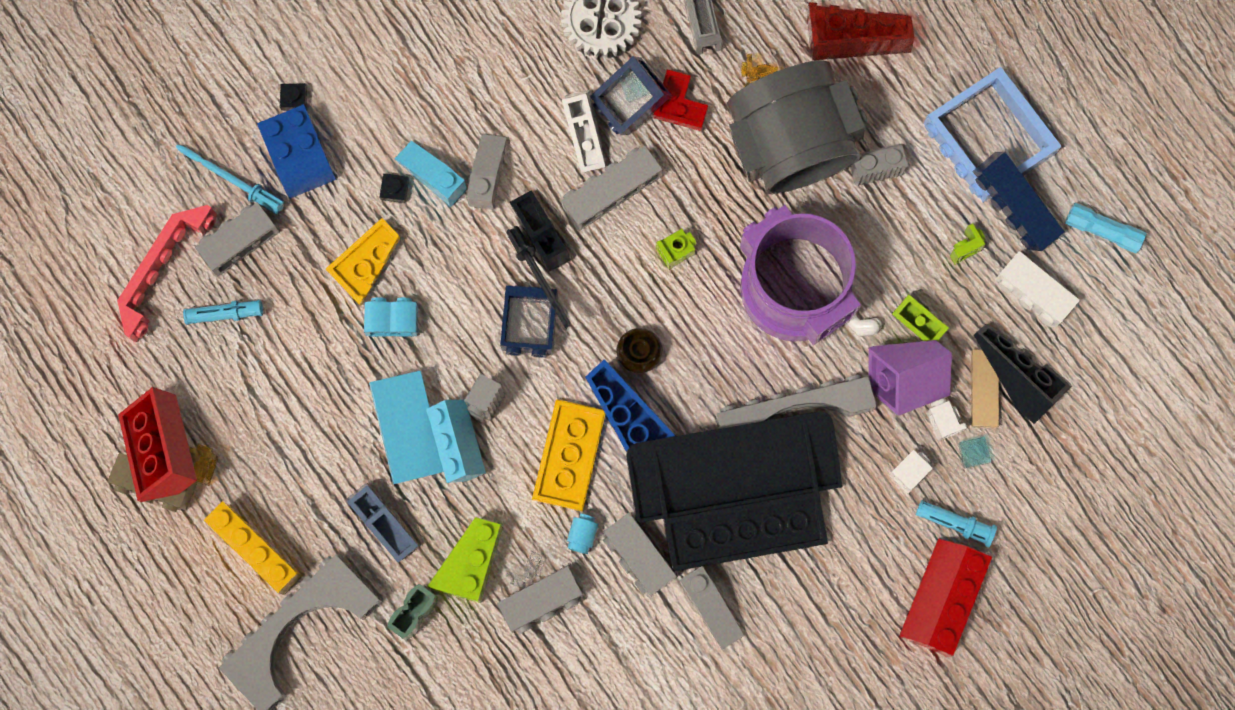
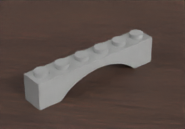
M854 375L846 378V382L836 384L835 381H829L821 384V388L815 390L805 387L796 390V394L790 396L780 393L771 396V400L761 402L760 399L751 400L745 403V407L737 409L735 405L723 407L720 409V413L716 414L718 429L767 421L781 413L807 407L824 408L850 417L874 411L876 403L869 377L861 378L860 375Z

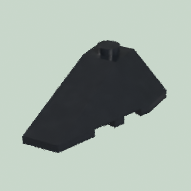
M985 324L974 334L975 339L1013 404L1020 411L1021 415L1033 424L1071 388L1052 368L1046 364L1041 367L1031 360L1032 354L1027 351L1024 353L1019 352L1013 348L1014 345L1010 339L988 324Z

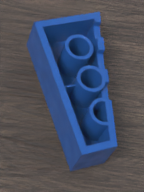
M605 359L585 377L626 452L635 443L676 436Z

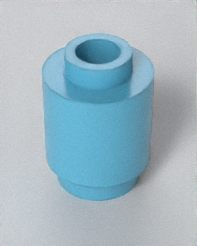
M580 514L579 518L573 517L567 542H569L567 549L588 554L589 548L592 549L599 525L594 522V517Z

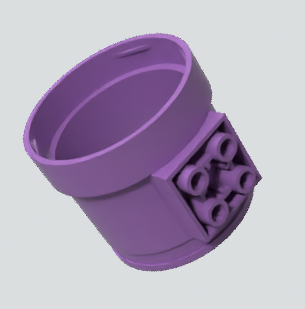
M786 205L779 209L774 207L764 215L765 219L757 224L754 221L743 229L744 233L742 234L740 249L747 259L740 284L742 302L750 319L765 333L785 341L809 340L814 346L854 318L861 306L852 293L856 268L854 251L847 236L831 221L812 214H792ZM787 239L807 240L820 245L835 258L842 273L843 291L837 299L822 308L810 311L789 309L776 303L765 293L756 275L755 262L768 247L779 241Z

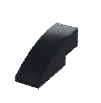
M532 190L510 201L512 209L548 272L571 260L566 247Z

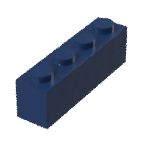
M994 152L972 171L977 177L975 181L978 186L984 191L987 190L992 197L990 201L993 206L999 211L1002 210L1007 217L1005 219L1006 223L1013 230H1017L1022 237L1020 238L1021 243L1028 250L1043 251L1065 232L1006 152Z

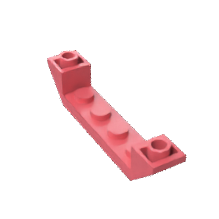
M205 205L172 214L117 300L124 333L132 341L137 342L139 338L146 334L148 323L150 322L146 317L134 311L135 307H138L145 298L144 293L148 286L154 284L157 280L158 271L162 264L169 261L176 242H180L183 239L186 226L202 235L207 230L209 231L213 228L217 213L212 207Z

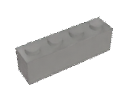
M646 146L640 149L638 147L627 153L624 160L619 163L617 161L611 163L605 168V172L598 177L593 175L578 190L572 189L563 196L564 199L561 200L562 209L577 230L581 231L662 177V168Z

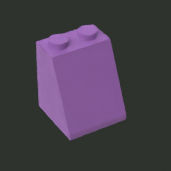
M936 340L869 347V381L873 395L898 416L949 396L952 381V352Z

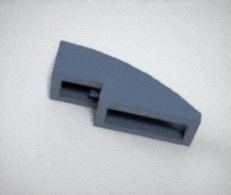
M367 483L346 499V502L398 563L418 547L417 543Z

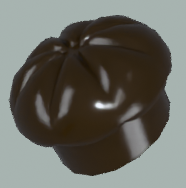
M634 328L621 336L617 344L616 353L619 362L625 369L634 373H645L651 371L659 364L663 354V347L660 339L654 332L645 328Z

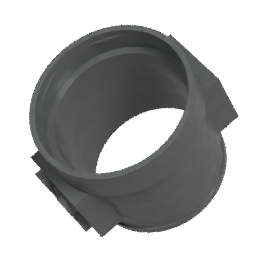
M824 60L810 61L779 70L745 86L727 102L734 122L729 124L731 137L748 182L761 178L767 194L785 193L814 184L850 167L861 157L855 142L864 139V132L867 130L866 124H868L863 109L858 110L857 108L858 95L854 86L849 87L847 80L838 83L830 62Z

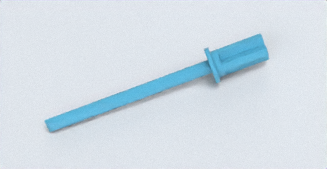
M176 145V148L187 157L202 163L207 169L249 193L248 200L250 202H258V204L274 214L282 211L284 201L262 189L261 184L252 187L212 162L204 160L200 155L187 147Z

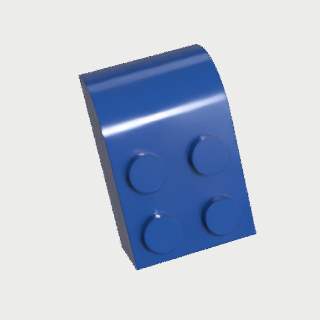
M304 104L257 123L276 172L289 199L336 180Z

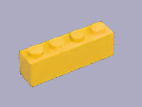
M222 501L204 519L277 593L285 595L302 577L291 564L227 503Z

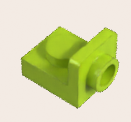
M973 223L968 225L964 231L968 240L964 239L953 246L954 249L950 258L954 265L981 252L985 246L983 232L979 228L976 229Z

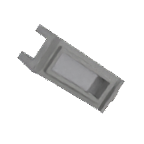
M684 0L696 54L701 55L702 47L715 45L716 51H720L722 39L712 0Z

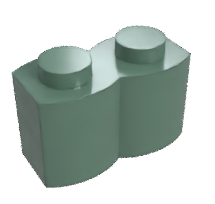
M421 584L416 585L408 592L404 600V606H401L392 614L387 628L404 640L412 638L418 632L422 619L434 610L438 597Z

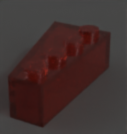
M808 2L806 17L812 61L911 53L915 39L912 16L880 11L876 14L865 12V9L855 8L854 11L840 9V6L836 5L825 7L817 6V3Z

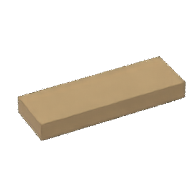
M973 349L971 351V427L998 428L999 378L984 352Z

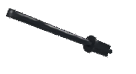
M518 226L508 229L506 233L517 251L516 258L519 261L526 260L563 326L567 329L571 322L532 257L535 254V248L528 244Z

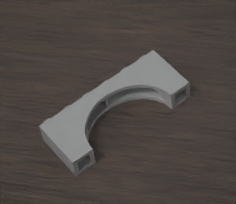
M336 554L333 557L328 556L319 565L320 570L314 576L308 575L299 584L301 588L294 595L292 593L287 595L280 603L282 607L275 614L270 612L260 622L262 626L256 632H249L241 640L243 645L236 651L231 650L222 658L223 664L219 667L220 671L257 710H273L286 697L277 681L275 658L281 639L298 619L312 611L332 607L349 610L358 618L365 620L383 602Z

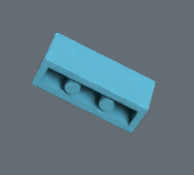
M465 399L444 400L426 409L447 483L467 482L486 474L469 411L464 401Z

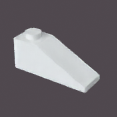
M589 89L565 95L562 103L581 173L606 167L596 114Z

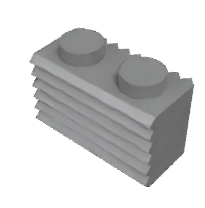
M899 144L860 153V159L850 166L854 185L856 186L859 184L863 185L864 183L868 184V182L873 183V181L877 182L878 180L882 181L883 178L887 180L888 177L892 179L893 176L897 178L898 175L902 177L907 167L903 146Z
M480 374L464 401L470 415L483 422L484 419L492 420L491 416L495 415L496 407L500 406L499 403L502 402V398H505V395L499 383Z

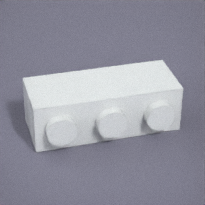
M1020 251L995 279L998 282V286L1004 292L1012 293L1016 296L1022 307L1027 310H1033L1039 315V320L1049 327L1056 328L1080 301Z

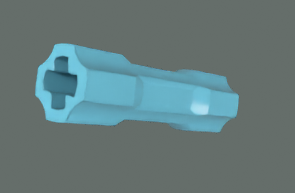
M1078 203L1072 205L1065 224L1107 239L1135 254L1140 250L1146 237V232L1104 217Z

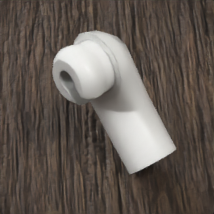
M855 315L854 318L846 322L859 336L875 335L882 327V323L878 318L860 320Z

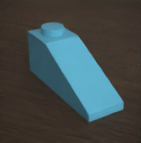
M410 141L395 157V161L450 207L467 190L463 178L413 141Z

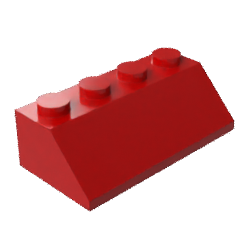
M151 387L118 414L136 497L139 502L180 494L197 481L177 397L175 394Z
M938 539L899 636L946 657L954 656L992 557L968 546Z

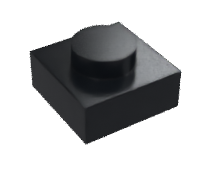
M305 83L280 85L281 111H288L303 104L306 107L307 86Z
M383 173L379 195L380 200L405 203L409 184L408 176Z

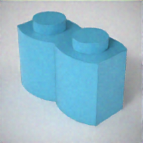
M375 297L371 298L370 302H365L364 333L366 336H417L418 305L416 302H412L411 298L401 297L397 298L396 302H386V298Z

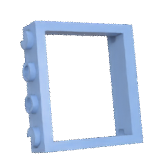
M999 67L927 115L924 121V127L929 132L928 136L932 139L935 138L940 145L939 149L943 156L950 158L955 165L954 169L957 175L962 179L965 178L970 185L971 193H975L983 203L991 198L987 190H982L976 183L975 179L977 177L972 172L976 167L940 121V118L992 85L1041 150L1017 167L1023 176L1054 156L1061 148L1060 143L1002 67Z

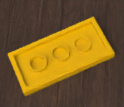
M556 399L532 501L583 512L606 416L604 410Z

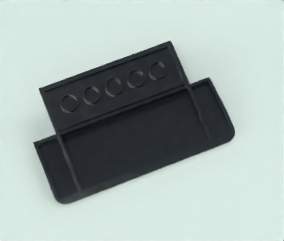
M814 412L635 443L627 450L626 460L636 522L642 523L663 519L673 572L828 544L819 491L841 488L843 486L834 424L830 415L825 412Z

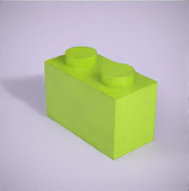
M910 294L892 312L893 316L923 341H938L949 329L947 325Z

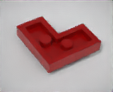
M669 69L666 70L663 85L672 96L654 112V119L698 131L702 130L708 105L685 99L691 75Z

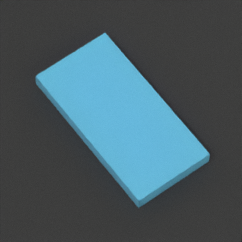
M421 371L369 382L393 484L444 472L426 410L429 408Z

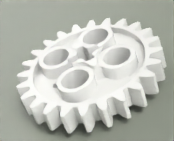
M602 0L564 1V8L567 9L561 11L562 17L565 18L561 20L562 27H565L563 30L564 36H570L568 39L570 45L576 43L575 48L577 52L584 48L585 56L589 55L592 51L594 52L595 59H597L599 53H603L604 58L607 59L608 52H612L616 57L618 48L625 52V43L633 45L634 39L632 36H639V31L636 29L641 27V21L638 20L641 18V11L637 10L639 2H633V0H606L601 38L597 39ZM588 3H595L597 5L593 9L585 7ZM613 6L621 8L618 12H612L609 9ZM584 26L594 28L590 32H583L581 30ZM609 29H615L618 31V33L613 36H610L605 32Z

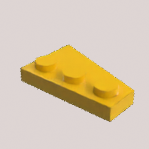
M381 218L326 268V271L361 307L400 240V236Z

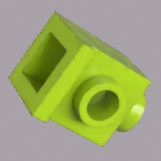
M681 228L665 239L657 241L656 250L670 270L695 255L694 246L697 243L690 232L685 234ZM681 242L683 246L680 249H676L673 244Z

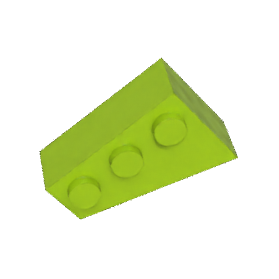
M475 517L427 587L431 590L481 603L503 527L501 524Z

